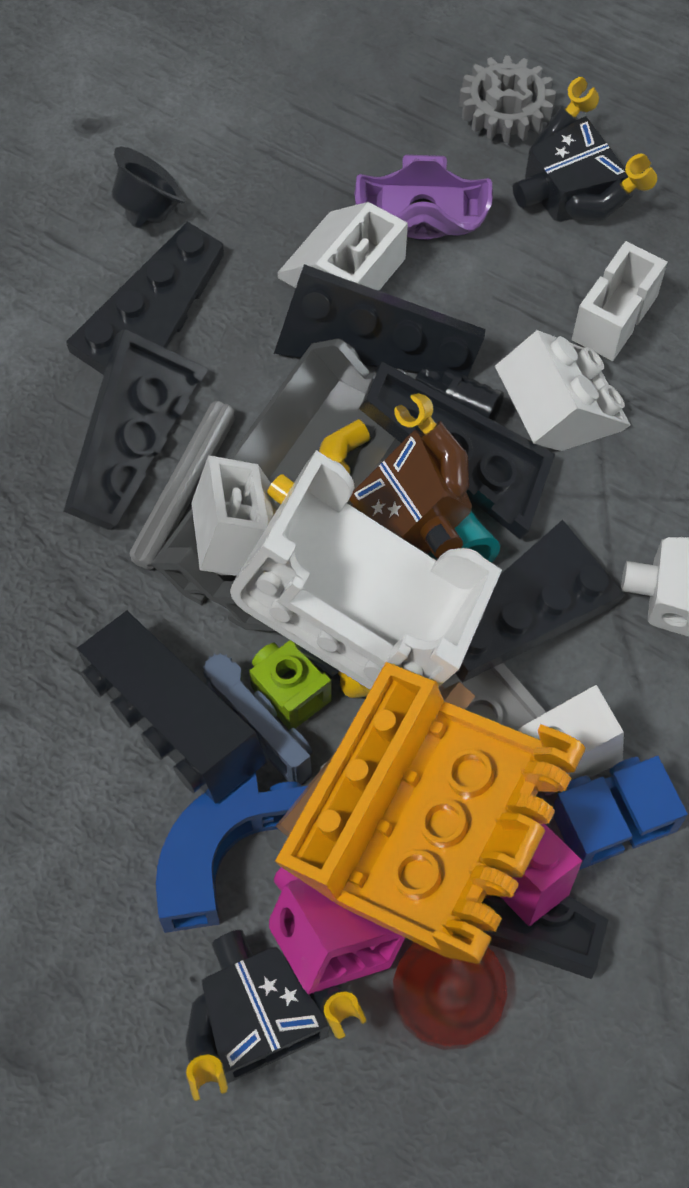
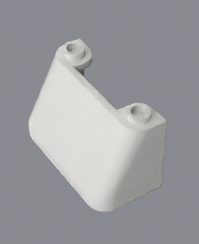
M316 450L305 464L234 580L230 589L232 599L237 606L249 615L369 690L372 688L386 662L431 679L440 687L459 670L502 569L483 558L478 552L467 548L450 549L437 560L431 558L347 504L355 488L352 477L344 466Z

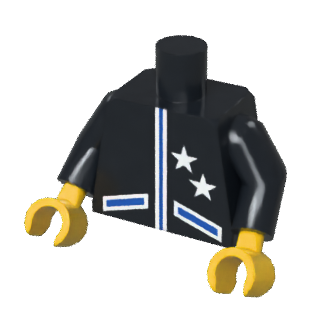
M584 77L575 78L568 87V96L571 99L570 104L567 108L561 106L529 150L525 179L513 184V195L520 208L524 209L541 202L553 220L558 222L571 219L602 221L632 198V191L635 188L647 191L652 189L657 182V174L650 167L651 162L645 154L634 155L628 160L626 167H624L586 116L580 119L577 117L580 111H592L599 103V94L595 87L591 88L585 97L579 98L588 85Z
M234 930L218 937L211 945L222 970L201 980L204 994L200 995L192 1003L185 1041L189 1062L186 1068V1076L192 1097L196 1101L200 1100L199 1088L203 1084L212 1081L219 1084L221 1094H224L228 1090V1083L327 1038V1021L335 1037L343 1039L345 1033L340 1023L345 1018L353 1016L357 1017L361 1024L366 1023L365 1015L356 996L350 992H343L337 985L307 994L286 957L283 956L278 947H272L253 955L243 930Z

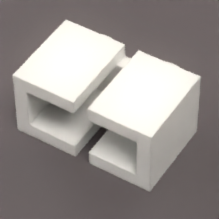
M625 241L605 269L604 276H600L580 304L572 341L584 347H590L601 356L614 361L633 333L635 324L638 325L657 298L668 262Z

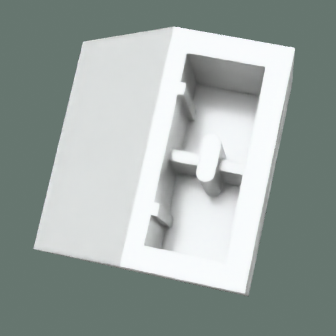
M370 202L331 211L278 271V278L296 288L303 265L305 264L379 291L406 259L408 223Z
M536 330L495 365L534 444L564 451L622 432L630 426L622 410L625 407L623 398L614 387L608 384L602 373L604 369L603 361L590 347L586 346L583 348L570 343L564 337L559 336L557 338Z
M208 455L191 503L200 570L214 572L219 575L237 576L278 510L280 504L267 494L271 483L258 464Z

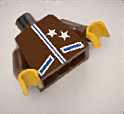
M413 394L410 397L419 407L418 418H413L408 409L403 405L395 407V417L401 425L406 427L418 426L422 432L415 429L353 491L349 500L352 503L351 506L425 554L432 551L438 559L446 551L461 549L463 546V540L454 528L471 513L472 508L466 493L469 487L468 455L441 421L435 423L431 418L433 413L431 400L426 395Z

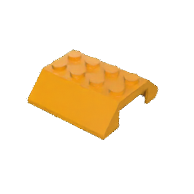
M386 662L275 862L342 908L444 957L479 964L491 941L490 936L482 930L496 931L501 921L499 914L482 902L486 894L513 897L519 883L512 877H523L545 833L544 827L540 824H549L555 813V810L549 803L536 797L538 791H566L571 780L567 773L575 772L586 748L574 737L542 724L538 728L539 740L445 702L435 681Z

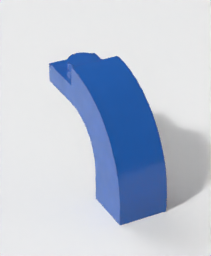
M255 772L217 804L203 793L182 812L165 839L157 866L156 897L158 916L164 933L220 925L216 896V877L224 856L243 838L254 833L278 829L276 827L278 822L308 786H302L301 783L293 781L282 782L273 785L267 792L259 793Z

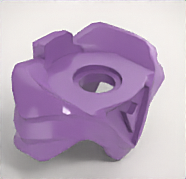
M405 155L403 157L402 169L386 176L373 177L359 174L356 178L354 191L356 205L370 202L408 223L407 237L421 240L446 235L459 236L474 231L485 220L493 201L491 179H463L447 170V159L445 156ZM421 198L428 199L431 202H433H417L411 204L413 201Z

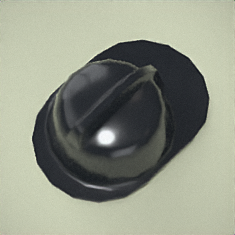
M122 146L115 148L114 156L118 170L112 188V198L125 209L126 219L133 227L140 228L146 220L152 223H161L178 203L185 204L186 201L182 197L176 181L162 166L131 148Z

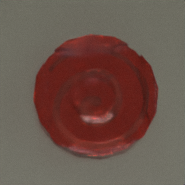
M414 942L399 961L392 983L394 1008L404 1028L420 1042L442 1050L464 1049L485 1039L500 1021L508 996L505 972L495 953L488 947L480 963L476 964L444 957Z

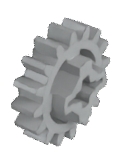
M506 55L503 63L497 64L492 57L487 58L486 68L475 64L472 69V75H465L463 77V86L460 89L459 107H463L462 118L463 120H472V130L474 132L482 128L487 129V139L491 140L498 133L502 134L504 142L510 141L511 134H517L522 140H527L529 129L539 134L542 132L543 122H550L556 96V91L551 90L552 78H541L543 69L541 66L532 69L527 68L528 59L525 58L519 61L518 64H513L511 57ZM480 94L483 96V102L479 97Z

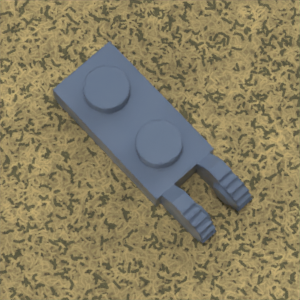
M221 653L219 655L214 654L212 657L209 656V659L205 661V666H203L204 677L207 678L206 686L256 732L265 757L288 782L293 781L303 784L312 776L310 758L312 749L308 742L296 729L291 728L286 731L275 719L277 712L264 694L260 691L252 694L244 686L242 669L236 662H232V658H228L227 654L221 655Z

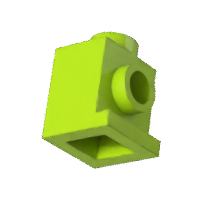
M289 640L281 647L276 643H270L254 656L252 660L254 667L249 670L251 687L255 692L260 691L266 696L275 708L277 717L288 730L297 728L331 702V679L325 673L322 674L296 648L293 641ZM290 670L295 675L290 679L280 678Z

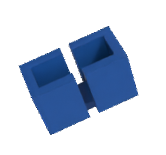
M659 756L642 762L639 757L625 759L610 768L609 773L611 777L606 779L600 777L591 781L589 776H581L571 780L566 791L557 794L553 805L555 810L553 817L567 846L582 860L579 870L624 853L623 842L629 840L632 848L635 849L676 833L688 813Z

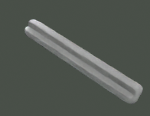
M220 401L210 404L130 550L131 561L135 565L147 570L155 568L151 563L175 532L194 497L208 455L216 456L235 420L234 409L230 405Z

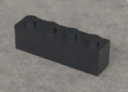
M128 610L76 648L86 666L80 672L81 676L90 689L98 697H102L107 693L113 699L110 704L117 716L127 727L131 728L137 724L144 731L141 736L156 757L162 760L168 755L176 763L173 766L175 773L192 793L201 789L217 804L267 763L256 732Z

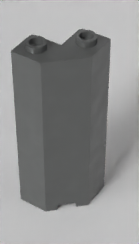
M334 339L310 345L228 459L258 464L270 483L280 474H284L291 481L295 482L316 450L319 451L324 438L360 419L369 431L370 440L348 452L346 459H344L350 467V476L353 479L355 490L401 443L359 409L375 372L370 373L358 359V354L353 347L341 339ZM397 369V370L401 371L402 373H404V374H406V375L412 377L411 375H409L408 373L404 372L403 370ZM349 500V501L347 502V504H349V505L351 506L352 503H351V501ZM191 508L151 564L185 597L200 605H203L205 600L209 598L213 602L227 608L230 611L228 620L243 629L275 631L246 613L234 602L230 589L237 576L219 575L214 572L200 570Z

